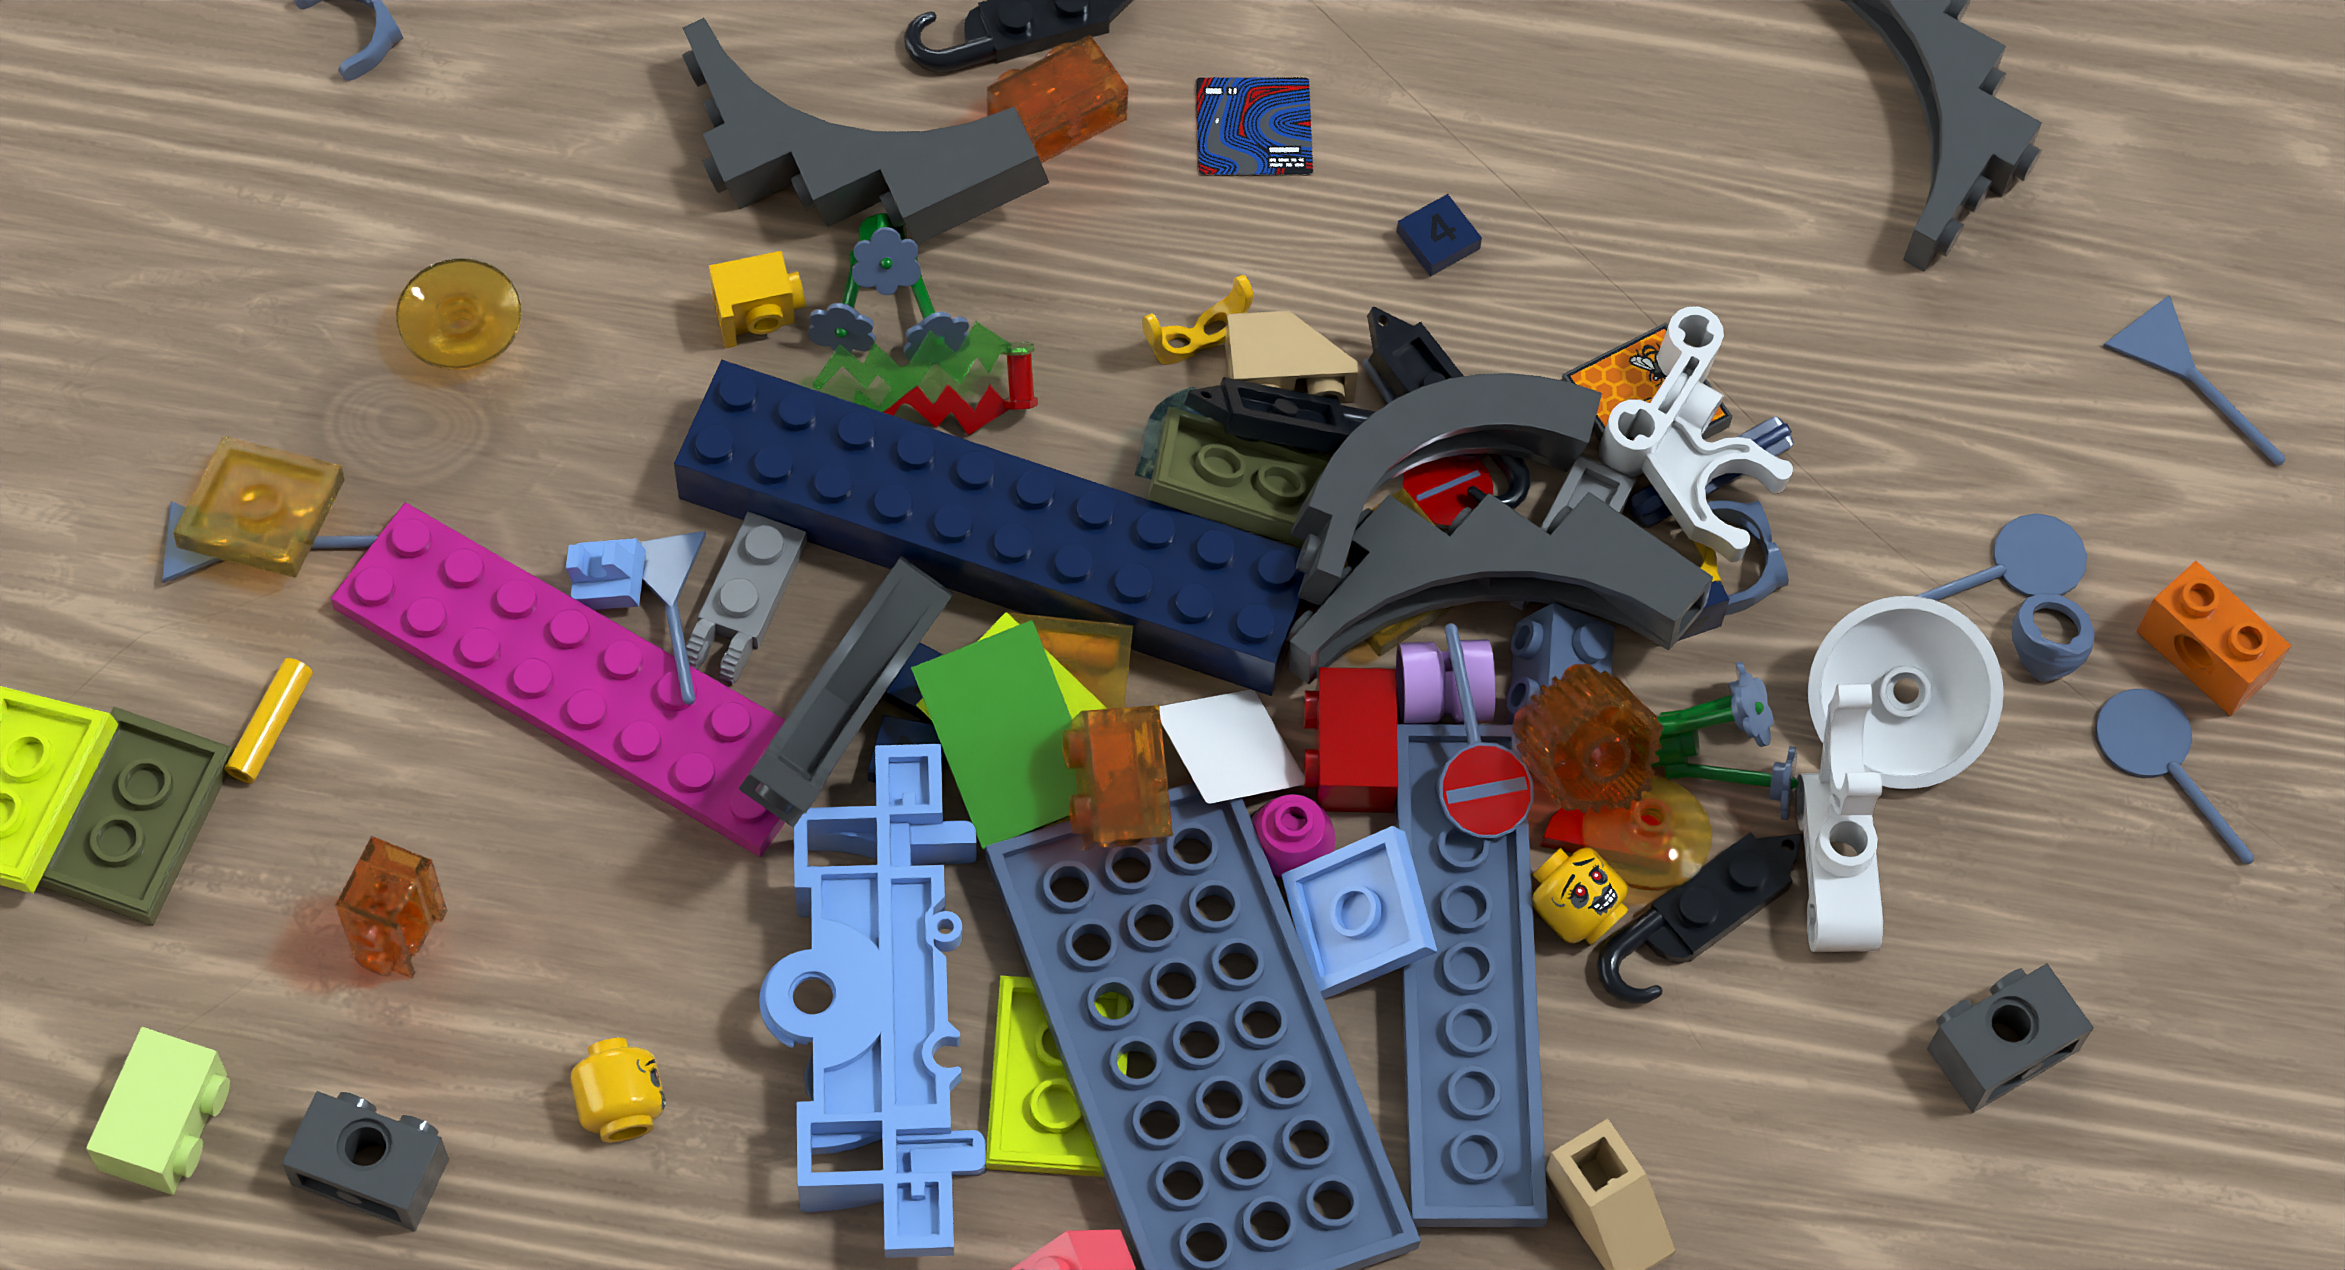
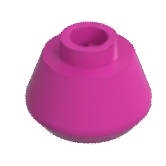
M1289 794L1273 799L1261 806L1251 819L1275 877L1282 879L1281 874L1334 851L1336 835L1330 817L1320 806L1305 796Z

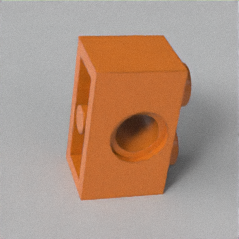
M2194 561L2153 599L2136 631L2229 716H2232L2272 679L2292 646L2197 561Z

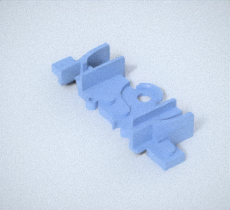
M941 744L875 746L876 806L809 808L806 814L804 813L794 826V888L797 915L799 917H812V949L790 954L770 969L760 990V1012L769 1032L784 1045L794 1048L796 1043L808 1045V1042H813L814 1101L797 1102V1186L800 1210L802 1212L843 1210L884 1201L885 1258L954 1256L952 1176L985 1174L986 1154L985 1139L979 1131H951L950 1092L961 1082V1068L958 1066L945 1068L938 1065L933 1059L935 1052L941 1047L960 1046V1032L948 1022L946 956L942 952L955 950L962 941V922L955 913L945 911L944 865L932 864H967L976 862V829L969 821H943ZM808 851H838L877 859V865L809 866ZM942 929H950L952 932L949 934H942L939 931ZM818 979L825 982L831 988L833 993L832 1002L825 1011L818 1014H806L795 1006L793 993L796 987L803 981ZM883 1139V1170L812 1173L811 1155L838 1153L856 1149Z

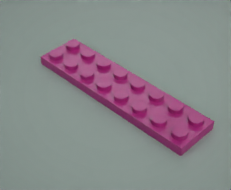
M405 502L331 597L334 610L755 855L762 857L785 824L779 817L739 790L740 785L785 721L783 718L690 665L695 702L691 705L685 704L682 700L673 655Z

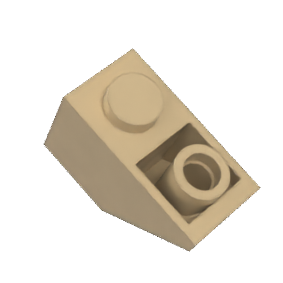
M1273 311L1227 314L1225 353L1228 378L1339 399L1340 404L1354 402L1358 378L1357 361L1292 312Z
M1608 1118L1551 1152L1545 1170L1546 1184L1605 1270H1650L1675 1254V1247L1647 1174Z

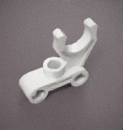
M1686 307L1679 310L1671 318L1658 352V365L1663 374L1667 376L1651 403L1642 400H1626L1619 403L1611 411L1598 447L1599 458L1604 466L1629 477H1635L1644 473L1690 540L1716 550L1729 562H1737L1743 557L1747 549L1750 535L1744 529L1725 524L1713 514L1706 501L1705 486L1713 478L1725 473H1743L1756 478L1772 493H1780L1785 489L1792 475L1793 466L1789 461L1771 455L1749 438H1724L1713 443L1706 442L1702 438L1724 397L1723 394L1703 384L1711 370L1724 333L1720 320L1710 310L1701 307ZM1630 436V437H1633V438H1635V439H1634V441H1632V440L1627 439V438Z
M1870 684L1836 685L1834 696L1828 704L1820 772L1800 773L1797 777L1798 786L1795 788V812L1798 828L1804 835L1809 885L1807 934L1812 952L1879 951L1882 944L1883 912L1876 855L1878 837L1873 827L1872 818L1876 802L1882 794V779L1880 772H1865L1863 758L1864 723L1867 711L1872 707V688ZM1836 841L1845 842L1855 849L1858 856H1842L1831 847L1830 843Z

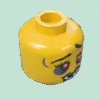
M1560 848L1532 874L1541 884L1532 895L1533 909L1566 943L1575 944L1585 939L1592 946L1629 910L1622 903L1628 893L1627 884L1592 848L1579 849L1570 857Z
M610 1038L590 1045L587 1048L589 1057L576 1064L570 1074L571 1087L581 1126L591 1133L600 1134L601 1140L609 1143L631 1140L651 1132L654 1129L653 1121L662 1114L666 1102L654 1055L644 1048L628 1047L626 1038Z

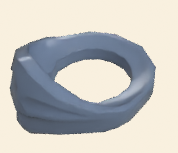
M2038 593L2028 597L2023 601L2013 618L2011 625L2012 641L2019 659L2029 673L2039 682H2050L2070 675L2087 661L2092 652L2094 628L2089 615L2077 603L2059 594ZM2048 608L2066 614L2077 626V637L2073 638L2070 644L2055 643L2042 637L2041 630L2034 623L2033 613L2038 609Z

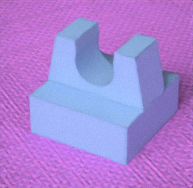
M637 538L569 545L566 570L572 581L571 597L593 610L638 607L646 549Z

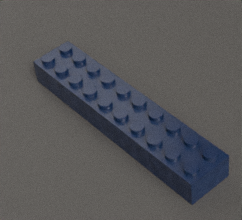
M722 359L674 462L678 497L681 500L741 520L745 519L749 511L805 531L807 533V542L888 569H892L900 556H903L948 589L1083 634L1120 637V646L1269 696L1273 694L1290 649V643L1287 641L1289 632L1303 614L1307 604V600L1298 597L1305 574L1296 570L1300 549Z

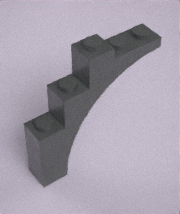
M1841 0L1881 36L1905 69L1922 106L1931 145L1930 190L1925 209L1914 228L1903 261L1925 271L1937 252L1947 256L1955 245L1964 227V224L1960 223L1958 219L1965 209L1975 213L1989 190L2002 197L2015 177L2022 181L2026 180L2042 151L2034 146L2042 122L1995 97L2006 76L2005 72L1998 69L2006 46L1960 22L1971 0Z
M705 18L683 27L692 50L682 54L684 61L697 87L707 83L713 95L712 98L703 102L715 127L703 133L712 156L702 161L717 193L728 189L739 209L793 185L804 209L808 211L817 207L827 227L882 202L894 228L896 229L906 224L918 245L1050 183L1015 106L970 123L926 131H871L829 123L786 105L755 84L725 53Z
M1590 492L1583 497L1574 509L1569 506L1563 507L1554 517L1546 532L1488 493L1474 510L1469 507L1464 508L1451 523L1447 534L1389 494L1374 511L1367 508L1361 512L1349 548L1348 566L1343 569L1341 578L1329 594L1328 599L1316 613L1308 610L1302 614L1290 630L1287 641L1290 643L1289 671L1307 684H1310L1318 677L1319 667H1329L1344 652L1385 627L1430 610L1479 601H1532L1544 604H1552L1554 602L1567 608L1579 609L1624 625L1663 648L1670 650L1702 613L1703 608L1708 603L1713 576Z

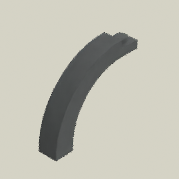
M1514 373L1476 374L1450 378L1423 386L1393 400L1373 413L1348 436L1334 453L1299 510L1290 533L1291 536L1305 541L1296 564V570L1305 573L1298 597L1322 606L1341 578L1354 531L1364 504L1383 485L1407 470L1439 458L1462 454L1487 453L1533 460L1568 472L1589 444L1602 393L1574 383L1543 376Z
M900 556L740 785L739 790L794 828L804 813L806 814L819 796L827 778L921 639L951 599L953 592L903 556Z

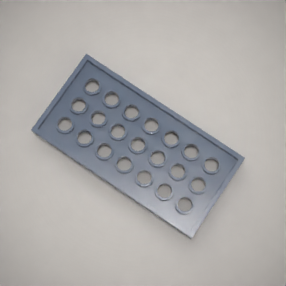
M1192 782L985 847L987 864L1140 1270H1357L1418 1249L1421 1239L1242 797L1209 804L1205 802L1196 784ZM1197 839L1207 846L1210 856L1201 863L1189 864L1180 860L1173 848L1181 840ZM1131 857L1142 861L1148 868L1149 874L1140 882L1126 883L1115 876L1112 867L1118 860ZM1061 877H1074L1083 882L1087 888V894L1079 901L1063 902L1053 895L1050 886ZM1206 896H1220L1229 902L1233 913L1225 920L1210 921L1200 915L1196 904ZM1145 915H1158L1169 923L1171 933L1162 940L1150 941L1137 933L1134 924ZM1095 934L1107 942L1110 950L1103 958L1090 961L1079 957L1075 953L1072 944L1082 935ZM1230 953H1241L1253 961L1256 971L1246 979H1232L1222 972L1219 961ZM1167 973H1181L1191 980L1194 991L1186 998L1171 999L1160 992L1157 981ZM1117 992L1124 995L1130 1001L1132 1010L1121 1019H1108L1097 1011L1094 1003L1104 993ZM1254 1011L1267 1012L1278 1022L1279 1031L1269 1038H1256L1244 1029L1242 1020L1247 1014ZM1202 1031L1209 1034L1215 1040L1217 1050L1207 1058H1193L1183 1051L1180 1039L1189 1032ZM1140 1051L1152 1059L1155 1069L1145 1078L1133 1079L1120 1071L1117 1061L1126 1052ZM1287 1070L1299 1077L1303 1090L1294 1097L1281 1098L1274 1095L1268 1089L1265 1079L1274 1071ZM1225 1090L1232 1093L1238 1099L1241 1109L1230 1118H1217L1205 1109L1203 1104L1204 1097L1212 1091ZM1151 1111H1165L1176 1120L1178 1129L1168 1138L1155 1139L1143 1131L1140 1125L1141 1118ZM1299 1130H1313L1323 1137L1327 1150L1319 1157L1304 1158L1293 1151L1289 1138ZM1249 1150L1261 1158L1264 1164V1171L1255 1178L1242 1179L1231 1173L1226 1159L1236 1151ZM1174 1171H1187L1199 1180L1201 1191L1194 1198L1179 1200L1166 1192L1163 1180ZM1324 1190H1336L1346 1196L1350 1203L1351 1211L1341 1219L1325 1218L1316 1210L1313 1198ZM1274 1211L1285 1219L1288 1232L1278 1240H1264L1253 1232L1250 1219L1258 1212ZM1197 1232H1211L1221 1239L1225 1252L1217 1260L1210 1262L1200 1261L1194 1258L1188 1251L1187 1240Z

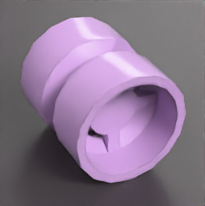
M1488 639L1460 640L1477 723H1492L1495 712V672L1490 641ZM1434 641L1398 643L1396 650V680L1400 724H1438L1443 715H1450L1456 724H1464L1449 648L1447 651H1440Z

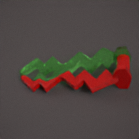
M975 321L957 352L929 330L909 364L902 366L898 365L875 341L864 363L843 345L839 344L813 383L814 388L820 390L842 366L866 389L876 376L879 375L891 387L880 405L878 406L858 387L853 403L892 416L901 405L908 404L936 428L952 412L968 435L1010 409H1031L1038 405V399L1034 397L1031 352H1034V343L1026 341L1008 342L978 321ZM999 355L1007 356L1008 398L1003 399L989 383L976 407L973 408L947 383L933 404L919 387L920 382L934 362L961 384L976 358L979 359L988 373H990Z

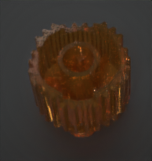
M1573 664L1565 670L1561 680L1555 676L1552 678L1551 686L1548 687L1543 684L1540 687L1542 693L1539 696L1533 694L1530 697L1533 704L1526 705L1517 711L1512 731L1521 741L1517 745L1518 751L1522 754L1520 758L1527 765L1533 777L1566 811L1579 809L1582 813H1587L1589 808H1591L1595 813H1600L1602 806H1605L1608 810L1613 809V807H1624L1626 810L1631 809V801L1636 800L1640 802L1643 800L1641 793L1643 791L1650 792L1653 789L1650 782L1655 771L1651 765L1652 763L1659 762L1660 758L1655 751L1662 749L1659 739L1664 728L1657 720V716L1618 677H1612L1607 671H1603L1600 674L1590 664Z

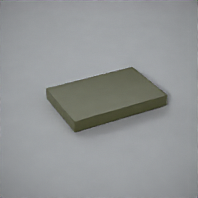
M1169 406L1162 422L1147 500L1302 548L1305 541L1291 536L1290 533L1301 506L1332 457L1317 452L1306 453L1290 445L1264 440L1258 442L1244 441L1232 434L1225 433L1223 424L1213 419Z
M113 707L110 714L119 725L38 886L153 926L228 774L225 771V766L234 749L231 746Z

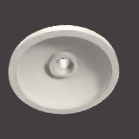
M1894 596L1883 598L1863 605L1849 613L1833 627L1821 643L1813 660L1809 675V709L1814 727L1822 743L1824 742L1828 704L1834 696L1836 685H1871L1872 707L1867 711L1863 732L1865 772H1880L1882 786L1889 788L1916 789L1928 787L1946 781L1964 771L1982 754L1990 743L1998 726L2003 707L2004 693L2001 668L1997 656L1985 635L1968 617L1958 610L1936 600L1923 597ZM1904 678L1912 679L1919 687L1918 697L1910 703L1899 701L1894 694L1895 684Z

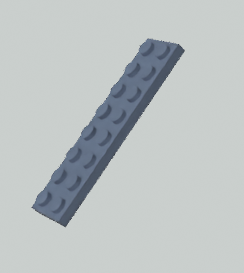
M1397 724L1398 791L1395 801L1396 827L1406 833L1437 948V953L1401 967L1410 1215L1415 1227H1545L1548 1213L1528 816L1513 832L1496 839H1476L1460 832L1445 817L1438 800V780L1445 763L1459 749L1469 746L1465 725ZM1478 725L1482 743H1497L1511 749L1525 763L1524 725Z

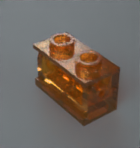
M1088 35L1072 44L1063 43L1056 46L1045 58L1021 70L1012 69L1000 75L993 84L987 87V116L1015 106L1041 163H1044L1127 120L1128 86L1093 37Z
M1159 705L1081 711L1070 721L1071 729L1063 731L1062 739L1065 766L1067 769H1075L1078 794L1071 795L1069 799V816L1073 834H1082L1084 851L1091 850L1098 844L1100 848L1162 844L1173 836Z
M373 836L369 839L335 904L352 954L355 955L354 959L358 964L378 975L390 976L392 971H395L412 979L415 975V970L411 958L420 951L435 920L442 922L448 911L433 860Z

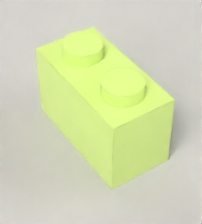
M141 1027L86 1147L98 1171L174 1196L182 1176L190 1177L198 1165L203 1149V1140L199 1137L209 1115L217 1116L220 1113L229 1093L230 1079L227 1077L228 1074L218 1052Z

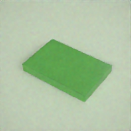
M1033 620L911 667L983 851H985V847L1030 833L1105 803Z

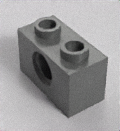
M2048 963L2029 974H2026L2022 968L2010 972L1990 988L1989 991L1992 994L1990 997L1974 1006L1969 999L1963 1000L1946 1010L1936 1020L1939 1027L1927 1050L1972 1113L2078 1052L2094 1027ZM2005 1024L2016 1031L2020 1041L2008 1042L2001 1039L1994 1032L1992 1025Z
M316 1091L282 1161V1166L291 1185L415 1232L449 1161L442 1137L437 1136L438 1130L431 1124L413 1116L402 1115L400 1120L397 1121L375 1113L377 1109L372 1103L351 1093L340 1092L338 1097L335 1098ZM379 1145L385 1148L382 1158L372 1165L360 1166L352 1162L355 1154L363 1147Z

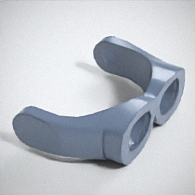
M294 0L300 9L310 8L323 1ZM356 0L376 11V27L371 42L363 51L346 59L339 66V72L344 80H354L372 70L384 59L393 47V44L403 39L398 25L382 0Z
M1726 500L1707 502L1713 514L1720 520L1728 521L1746 530L1760 545L1765 557L1766 567L1758 582L1745 591L1728 595L1730 600L1725 615L1743 611L1760 602L1776 589L1787 586L1789 582L1787 568L1777 544L1772 542L1769 522L1761 503L1758 500L1747 504Z

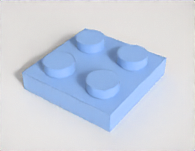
M1391 826L1281 874L1296 933L1323 999L1332 997L1437 953L1405 831Z

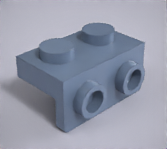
M1554 602L1518 621L1511 638L1513 662L1511 688L1507 696V708L1509 710L1508 725H1524V738L1539 730H1543L1591 749L1607 742L1614 626Z

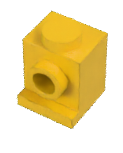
M782 251L709 265L712 298L725 349L737 346L736 335L750 332L753 334H768L784 325L795 323L794 310L806 308L800 275L798 272L787 274Z

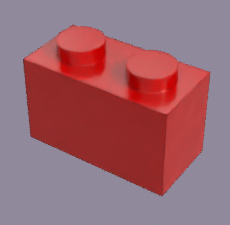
M1319 667L1316 691H1304L1303 727L1304 729H1315V749H1305L1304 788H1316V804L1325 812L1393 813L1398 791L1396 669Z

